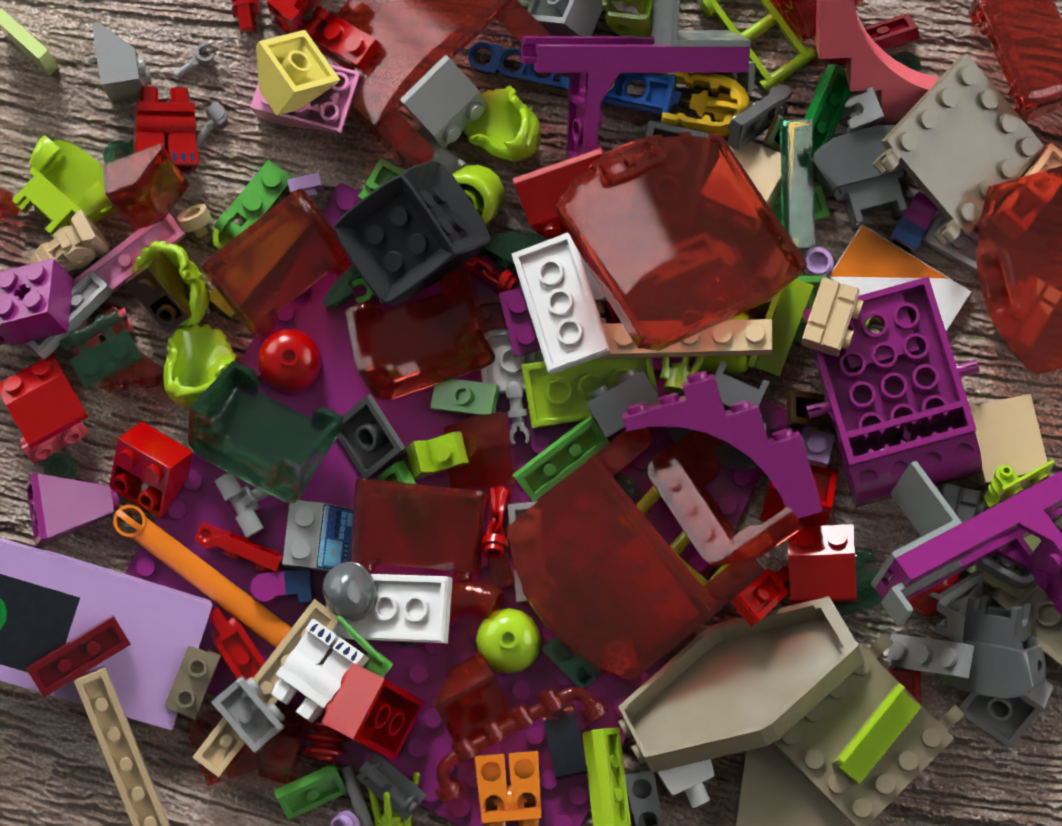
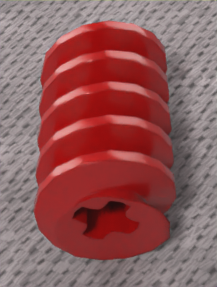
M324 709L319 716L320 721L310 722L309 724L311 728L317 731V734L307 735L306 737L308 741L314 744V747L304 748L303 752L313 758L342 764L335 759V756L345 755L346 751L339 747L338 743L348 742L349 738L321 723L325 717Z

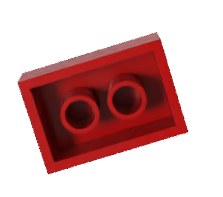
M352 663L350 669L344 673L341 679V686L336 696L327 705L325 717L321 723L395 760L425 701L387 679Z

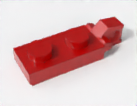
M207 522L201 523L194 540L206 549L215 546L225 549L223 553L230 558L236 560L248 559L254 562L253 566L256 569L266 573L272 572V570L277 572L284 566L282 564L283 553L230 530L220 529Z
M784 565L779 571L773 573L768 567L730 601L750 627L758 623L789 593L783 586L789 580V568L787 565Z
M215 608L209 614V618L216 628L210 632L213 643L237 679L241 676L246 681L250 677L254 678L265 664V659L242 624L235 617L227 620L221 609Z

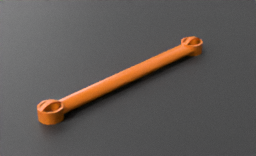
M125 505L116 511L113 524L120 535L134 540L273 647L277 648L291 630V626L149 520L142 509L135 505ZM127 510L138 512L142 516V525L124 512ZM119 518L137 531L131 534L124 532L120 527Z

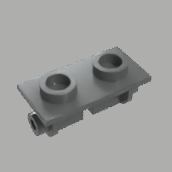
M378 752L360 768V773L356 777L383 801L384 792H389L391 808L405 821L427 796Z

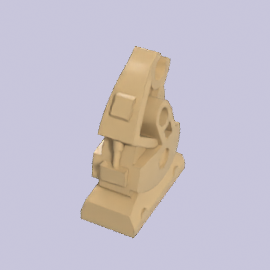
M80 210L71 218V225L59 229L54 233L55 238L52 241L43 243L37 248L27 265L54 258L66 272H70L75 269H82L90 264L95 257H104L111 249L99 227Z

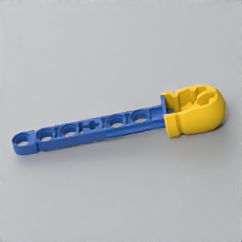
M478 42L470 47L468 51L470 65L480 73L497 76L499 72L509 79L569 91L568 77L560 76V82H555L558 73H552L548 78L541 79L535 74L534 64L522 63L518 71H507L504 67L505 60L512 55L521 58V49H503L502 45ZM480 49L489 50L491 53L490 62L484 66L477 65L474 62V55ZM672 72L671 76L656 73H619L613 88L606 93L601 101L606 104L662 115L661 123L712 134L711 138L729 136L730 130H728V125L731 119L736 114H741L750 108V99L744 87L734 79L709 72ZM639 81L645 85L646 89L642 97L633 98L628 94L627 88L632 82ZM677 82L685 83L687 87L691 88L699 86L711 89V94L718 96V98L708 96V90H703L699 94H692L689 109L695 110L698 117L702 119L686 117L684 113H670L673 105H679L681 92L676 91ZM704 113L714 114V120L720 122H712L710 116L704 115Z

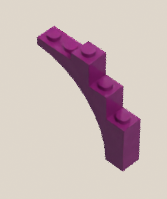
M706 371L687 376L688 381L681 383L685 396L679 397L678 393L665 395L659 398L658 404L646 406V402L634 404L627 407V413L621 414L626 431L647 427H681L705 432L730 443L749 456L767 474L779 492L791 521L823 512L803 439L799 431L792 432L791 428L783 429L773 433V438L768 439L759 407L756 402L750 404L749 400L735 402L730 405L731 410L725 411L716 378L713 374L707 375Z

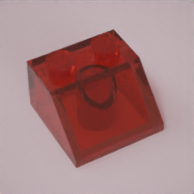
M162 144L102 165L105 195L133 231L163 221L189 187V181Z

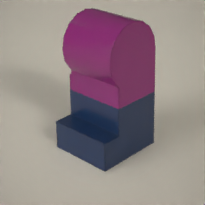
M918 190L889 238L890 242L911 255L917 250L938 210L924 193Z
M310 569L262 573L257 575L251 582L250 589L252 595L262 603L268 604L278 598L298 596L301 605L311 604L314 600Z

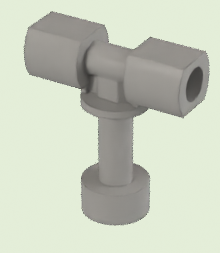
M288 464L276 469L279 476L252 491L248 486L241 488L232 471L215 480L225 501H230L238 515L235 518L246 538L264 529L255 513L256 510L260 509L257 502L284 487L290 492L300 486Z

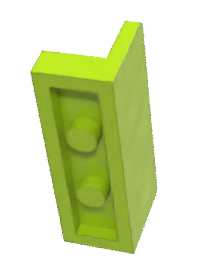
M781 275L765 319H772L773 354L751 355L748 367L758 368L776 376H781L800 326L802 313L806 310L814 285L787 275Z
M900 683L891 689L832 763L857 785L864 780L921 709L917 702L902 691L905 687Z
M604 728L584 732L583 744L588 770L587 778L593 826H631L620 728Z

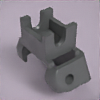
M880 125L849 132L826 142L814 153L812 166H810L812 168L811 172L828 197L834 196L836 202H844L852 231L859 228V224L863 222V216L892 209L894 219L902 217V213L907 209L899 184V179L905 177L907 172L899 163L891 172L885 170L882 174L872 165L886 150L881 141L896 125Z
M721 361L715 378L724 410H731V404L743 400H749L750 404L756 402L759 407L769 381L763 379L759 389L723 374L727 363ZM666 427L673 440L683 448L706 460L727 468L743 471L753 470L758 467L749 456L724 440L701 431L681 427Z
M982 594L981 598H970L967 602L963 630V643L974 645L969 679L941 674L935 675L943 682L955 688L997 698H1017L1030 693L1034 686L1044 683L1046 678L1045 656L1041 646L1036 645L1037 637L1031 636L1035 604L1028 602L1024 604V607L1016 606L1011 608V610L990 606V594ZM947 638V640H946V641L955 642V641H953V640H951V639H949V638ZM1022 642L1027 643V649H1023Z

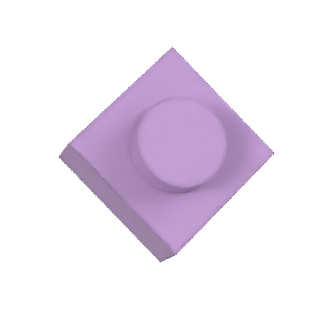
M319 172L287 180L293 199L299 198L300 201H307L318 197L317 193L324 192Z
M803 427L801 436L809 464L826 469L835 435Z

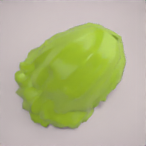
M507 86L505 89L482 92L481 94L488 103V106L477 120L472 121L463 130L467 135L469 143L479 145L492 156L512 162L524 161L533 156L541 144V127L539 119L532 111V108H528L522 103L512 86Z
M154 241L149 247H144L140 251L141 255L135 259L136 264L132 268L133 274L141 265L162 251L178 270L184 281L192 314L190 318L178 326L188 327L200 323L209 307L210 293L209 286L194 262L189 261L185 249L178 245L166 244V241Z
M194 324L192 328L183 326L180 329H176L174 335L168 339V347H166L168 354L163 376L165 393L175 404L184 409L198 408L206 405L218 395L220 389L224 387L223 380L228 369L235 364L237 355L233 353V349L223 331L212 329L209 324H205L203 327Z

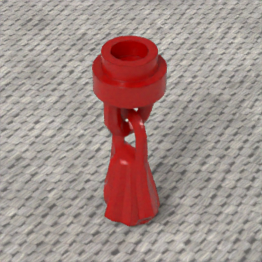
M476 256L459 267L495 284L494 292L498 294L513 290L518 279L513 277L514 273L506 269L501 274ZM477 264L484 267L482 272L475 269ZM492 275H495V276L498 277L499 279L496 280L495 278L492 277Z
M503 485L490 488L488 494L491 506V522L486 528V535L482 538L481 549L484 551V555L491 559L501 558L508 547V540L505 537L502 523L503 515L511 497V491Z

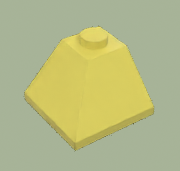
M306 30L259 41L256 45L259 91L277 116L301 109L340 81Z

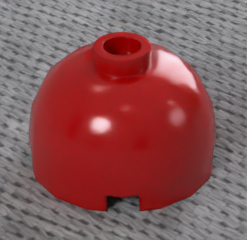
M281 329L270 334L261 344L257 355L258 370L263 381L273 390L279 392L298 393L309 388L318 378L321 369V352L316 341L307 333L296 329Z

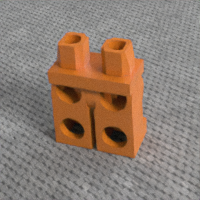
M538 751L508 753L511 785L507 786L505 753L474 756L482 823H485L486 826H506L505 821L519 820V826H539L538 819L542 818Z

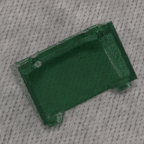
M232 361L189 408V446L197 456L284 502L295 503L305 492L341 432L343 416L331 409L318 408L309 418L259 392L260 384L256 372L249 367Z

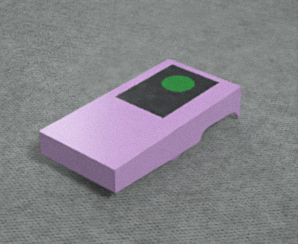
M0 537V681L40 692L26 667L114 615L131 645L85 673L106 666L127 718L172 730L178 712L166 708L165 703L187 648L189 646L199 648L212 608L211 600L53 551L37 549ZM74 680L49 694L83 705Z

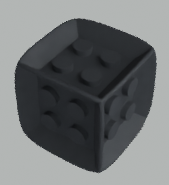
M429 161L410 167L401 175L385 182L349 209L334 225L337 238L349 259L373 293L387 305H396L411 299L425 288L441 281L479 253L491 239L483 219L453 175L437 161Z

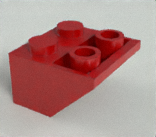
M141 421L118 437L109 486L120 495L161 518L165 515L189 476L194 451Z

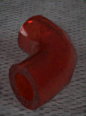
M477 580L453 582L449 624L455 617L463 613H474L488 619L502 606L505 592L495 586Z

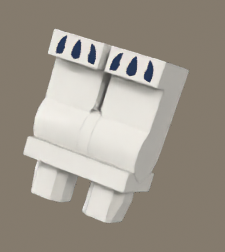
M312 618L306 627L307 631L287 657L283 666L277 671L276 675L280 678L271 693L286 705L289 704L297 691L303 693L307 697L296 712L311 723L322 714L324 709L326 710L327 705L334 699L341 686V679L344 673L350 669L352 663L363 667L369 660L362 652Z

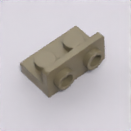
M194 646L187 648L165 703L166 708L194 719L197 717L221 658L220 652L209 649L206 652Z

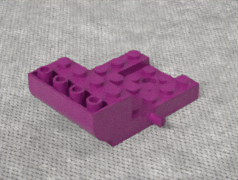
M929 276L859 295L858 299L864 302L858 319L851 318L848 329L854 332L848 350L841 348L839 357L812 349L825 396L824 402L806 406L809 420L828 414L834 422L838 436L837 451L854 507L857 508L893 498L891 491L908 465L914 461L919 463L935 486L980 474L982 458L975 433L977 429L961 381L964 376L980 373V369L977 366L978 362L976 359L959 365L955 361ZM812 309L804 310L802 313L805 328ZM870 318L880 319L884 324L883 331L877 334L869 332L865 326L866 321Z

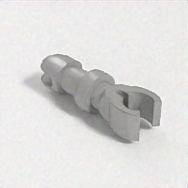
M517 381L509 382L506 386V397L509 398L510 411H507L508 418L512 420L510 441L513 445L517 443L515 433L519 431L518 427H520V431L524 432L526 443H529L531 437L524 420L527 411L523 409L522 405L523 389L522 385Z

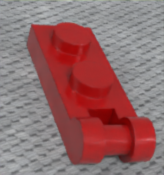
M319 5L312 12L314 16L308 24L304 23L299 30H306L313 42L361 70L365 69L381 47V44L375 38L329 13ZM324 23H326V27L320 33L319 29L322 27Z

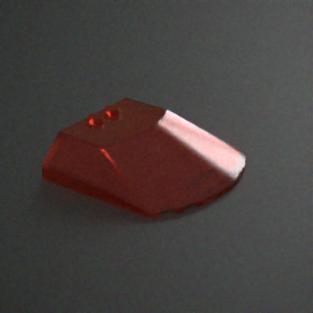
M680 132L679 136L662 138V135L659 134L624 144L591 163L589 169L580 176H577L571 182L565 194L560 198L555 209L599 287L639 349L660 351L769 301L799 277L807 266L806 260L722 135L709 133L708 137L691 136V132Z

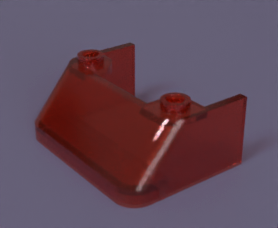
M693 430L654 457L648 465L647 472L650 480L694 547L708 564L719 566L760 558L804 528L788 506L762 525L748 526L736 534L705 488V485L718 475L720 469L719 461L713 451L726 441L705 432Z

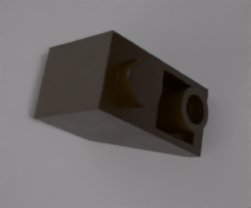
M162 251L141 265L125 283L166 333L192 315L184 281L178 270Z

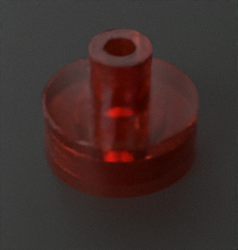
M0 188V221H3L8 214L16 216L19 212L18 205L12 201L13 193L3 188Z

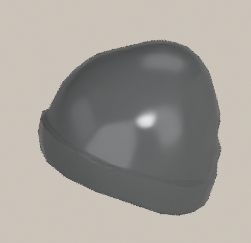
M343 562L335 566L326 574L323 581L322 591L329 608L335 615L342 616L345 620H362L370 615L376 606L378 596L376 583L368 570L356 562Z

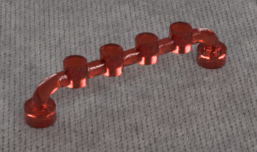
M551 687L537 696L540 703L528 708L526 703H522L508 712L511 719L499 724L497 719H494L479 728L482 735L472 741L468 735L458 738L450 744L453 751L440 760L436 769V779L439 787L435 789V793L441 803H445L464 791L458 778L450 779L449 771L454 765L472 758L477 752L499 743L511 733L526 728L538 718L558 710L571 700H578L584 705L579 709V712L585 722L593 721L608 711L603 698L595 699L589 691L581 687H569L560 692H557L555 687Z

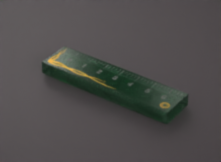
M813 118L780 120L782 249L815 247Z

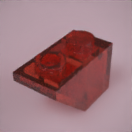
M128 341L95 345L99 384L103 388H108L109 392L128 390V385L140 384L141 388L160 386V381H164V369Z
M282 702L279 710L286 717L281 721L285 728L265 743L259 757L258 776L285 785L291 783L301 759L310 728V721L296 712L298 707L286 705Z

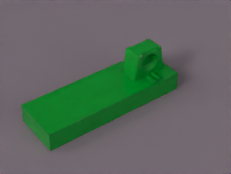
M828 64L824 75L820 77V81L814 90L815 95L803 120L805 123L801 125L793 142V149L798 153L803 152L801 155L810 162H813L814 153L823 144L832 139L845 110V104L853 92L849 90L846 71L837 64Z

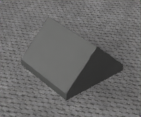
M371 394L366 395L330 426L364 480L371 478L404 457L407 453L405 446Z

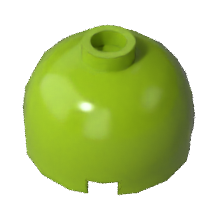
M506 608L496 610L483 620L478 628L476 645L478 654L485 665L495 672L511 674L522 672L533 664L539 655L541 637L538 626L530 616L521 610Z

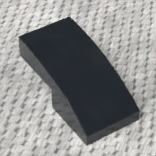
M573 703L542 709L541 713L556 780L588 773Z

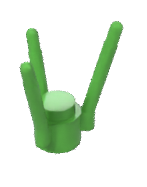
M337 616V622L367 652L366 656L369 660L363 668L384 677L393 663L380 652H377L342 616Z

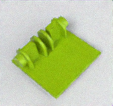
M1054 459L1020 478L1011 466H999L984 496V503L990 509L1051 477L1049 474L1055 463Z

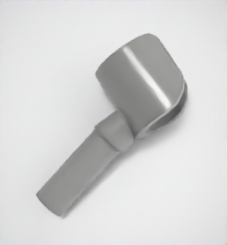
M207 43L197 46L195 57L174 72L177 79L198 66L208 67L213 63L214 53L207 58L200 56L201 53L208 49Z
M218 102L212 103L205 110L210 120L196 137V143L201 145L215 126L223 124L228 118L227 111Z

